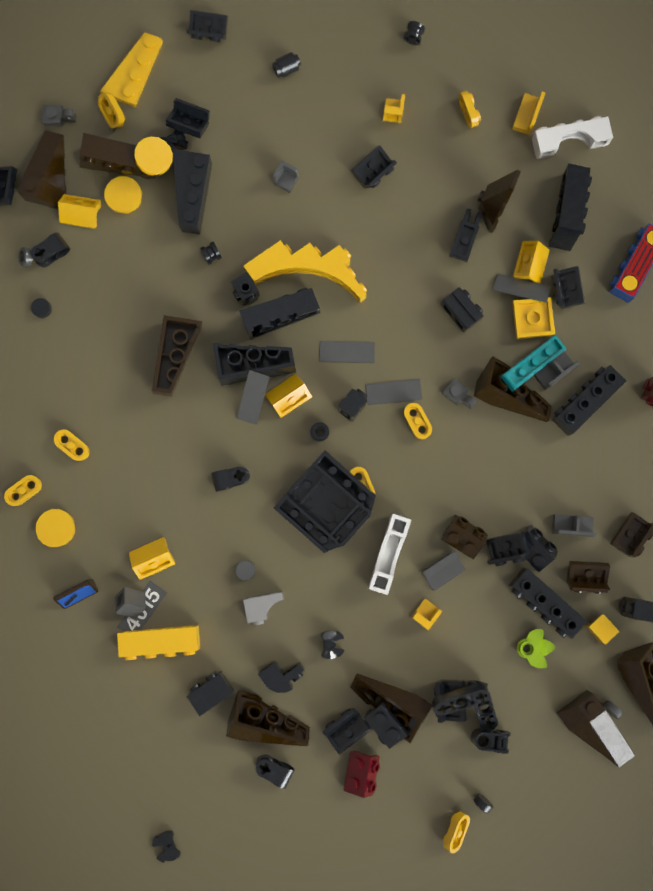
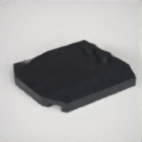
M324 450L277 503L274 509L323 553H326L329 550L344 546L370 518L376 494Z

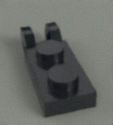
M468 208L460 223L449 257L466 263L469 259L482 213L478 212L474 224L467 222L471 215V209Z

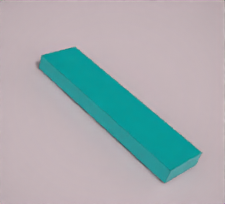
M554 335L504 373L501 378L513 392L567 350V348Z

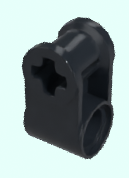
M53 233L47 239L34 246L31 255L40 267H47L68 254L70 247L59 233Z
M243 467L224 469L211 473L216 492L245 484L250 478L249 471ZM239 471L241 473H245V476L242 477V481L239 478H236V475L239 474Z
M479 728L472 732L471 741L479 750L508 754V737L511 735V732L498 729L484 731ZM481 735H485V741L479 744L477 742L478 738Z
M261 755L256 762L257 774L274 785L286 789L295 769L289 764L269 755ZM265 763H268V767H265V769H262V765H265Z

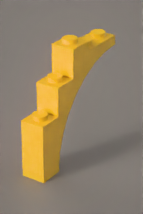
M280 240L243 266L255 286L267 279L282 274L310 273L326 277L338 283L349 291L359 303L366 299L367 290L361 282L358 283L355 279L354 271L350 267L347 268L350 265L351 255L346 248L342 249L340 245L322 256L317 246L313 247L311 243H308L292 254L293 252L287 244L284 245Z

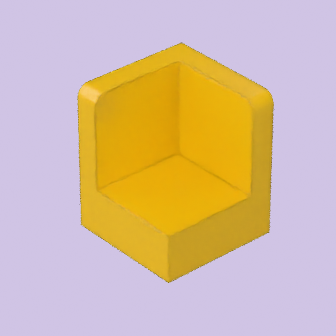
M405 94L401 95V100L386 99L383 121L401 123Z
M424 599L411 617L429 630L442 611L427 599Z
M603 614L591 624L586 623L584 625L598 642L604 645L620 632Z

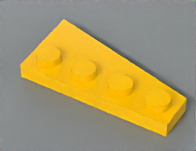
M144 32L100 90V93H111L115 100L136 107L162 46V38Z

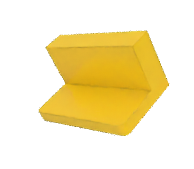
M542 91L539 97L524 93L512 127L513 130L530 135L546 92Z
M64 194L58 201L59 222L95 229L97 227V212L101 208V200Z
M522 241L513 277L530 279L535 283L541 284L550 250L540 241Z
M294 374L265 394L280 418L312 397L297 374Z
M164 537L129 552L132 569L140 580L175 565V560L168 550Z

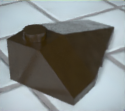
M45 130L23 175L18 191L25 201L58 209V201L66 194L64 135Z
M515 170L488 184L486 190H481L477 200L480 202L478 209L482 213V218L491 233L495 230L499 221L498 218L502 216L504 208L514 191L521 172L520 170Z
M494 356L491 357L476 382L473 396L489 405L548 422L552 406L536 391H531L525 385V382L512 392L501 378L511 367Z
M648 643L625 651L617 661L618 670L621 671L624 682L653 725V643Z
M358 673L350 687L366 704L372 705L374 708L384 702L408 731V736L404 739L409 743L414 739L432 708L430 703L414 693Z
M238 690L228 719L226 737L246 742L308 746L310 727L291 715L286 716L279 712L276 706L272 705L271 707L264 703L261 697Z
M586 690L557 712V715L568 730L618 767H621L635 756L607 711L592 692Z

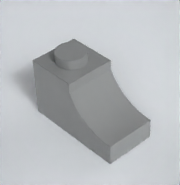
M283 591L245 598L243 602L247 623L252 622L253 626L264 624V620L268 618L267 613L270 607L284 600Z

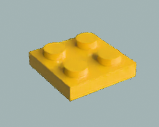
M548 297L547 303L533 299L514 300L512 302L516 339L555 335L551 297Z

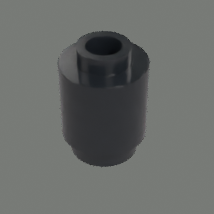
M292 52L275 59L276 62L272 63L278 78L298 71L299 65H301L298 55H294Z

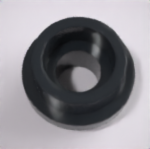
M321 422L315 423L310 430L311 437L318 442L326 440L329 436L328 426ZM322 429L324 433L319 436L316 434V431Z

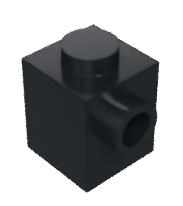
M248 272L231 281L235 290L232 293L238 302L241 300L243 305L247 303L250 305L258 300L257 297L260 296L259 291Z

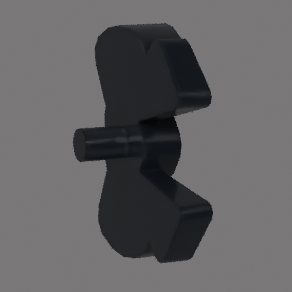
M175 130L173 134L167 137H160L170 146L172 153L173 149H176L175 146L177 144L187 149L188 141H185L186 137L181 131Z
M339 631L322 632L321 637L324 641L322 658L334 659L340 657L344 650L335 648L336 643L334 641L344 639V636Z
M165 831L159 838L155 837L152 847L163 846L164 852L156 858L162 863L174 861L181 855L173 840V831Z

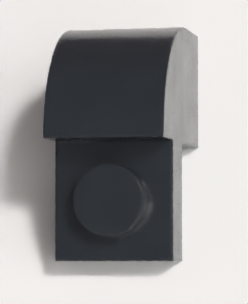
M275 660L262 669L258 675L270 690L277 693H285L293 689L290 681L293 680L295 682L300 679L305 668L299 662L284 673Z

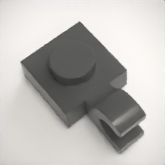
M43 105L42 123L44 126H63V121H76V113H73V109H64L62 105Z
M455 378L442 393L454 404L458 405L461 401L470 409L477 402L466 394L469 389Z

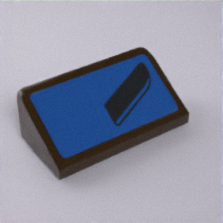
M87 579L54 596L53 600L63 609H66L98 593V588L93 579Z

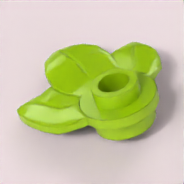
M543 629L530 631L525 639L518 642L516 647L517 653L521 657L527 658L529 664L536 668H547L544 656L550 654L556 648L552 642L543 639ZM524 645L529 646V650L526 652L523 651Z

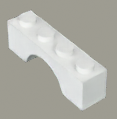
M597 116L588 121L577 120L572 124L565 125V123H560L551 128H538L531 138L536 159L554 156L559 149L560 142L568 138L579 139L586 143L590 149L607 146L613 139L609 117L601 118V116Z
M391 514L368 589L388 595L398 556L406 539L411 519Z

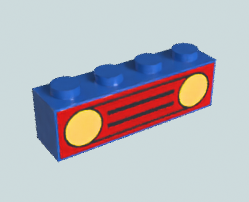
M650 223L645 228H640L636 234V238H638L636 243H632L627 251L629 256L626 260L623 259L618 267L620 270L618 276L615 275L609 284L612 286L609 293L627 303L635 298L653 265V225Z

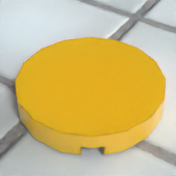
M147 137L142 139L135 148V162L142 172L154 176L162 175L169 170L172 164L173 153L166 141L159 137Z
M119 176L112 179L106 185L104 197L107 205L114 212L129 214L140 206L142 190L134 179L127 176Z
M51 509L44 512L36 523L38 539L49 547H60L68 544L75 534L74 519L68 512L62 509Z

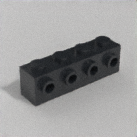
M611 365L605 368L603 366L594 373L596 377L592 381L588 379L581 386L583 390L579 394L575 392L568 399L570 402L565 407L562 405L555 411L554 414L556 416L552 420L568 436L574 434L626 382Z
M523 568L509 584L512 588L511 592L519 599L523 597L527 601L526 606L534 612L537 610L541 613L542 616L540 618L548 625L552 623L557 628L555 631L563 638L567 636L573 639L587 622L586 619L528 568Z

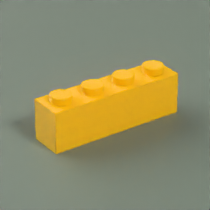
M199 625L121 631L117 633L119 657H125V660L137 659V656L144 655L145 659L155 658L156 654H164V657L176 656L177 652H183L184 655H193L195 651L200 649Z

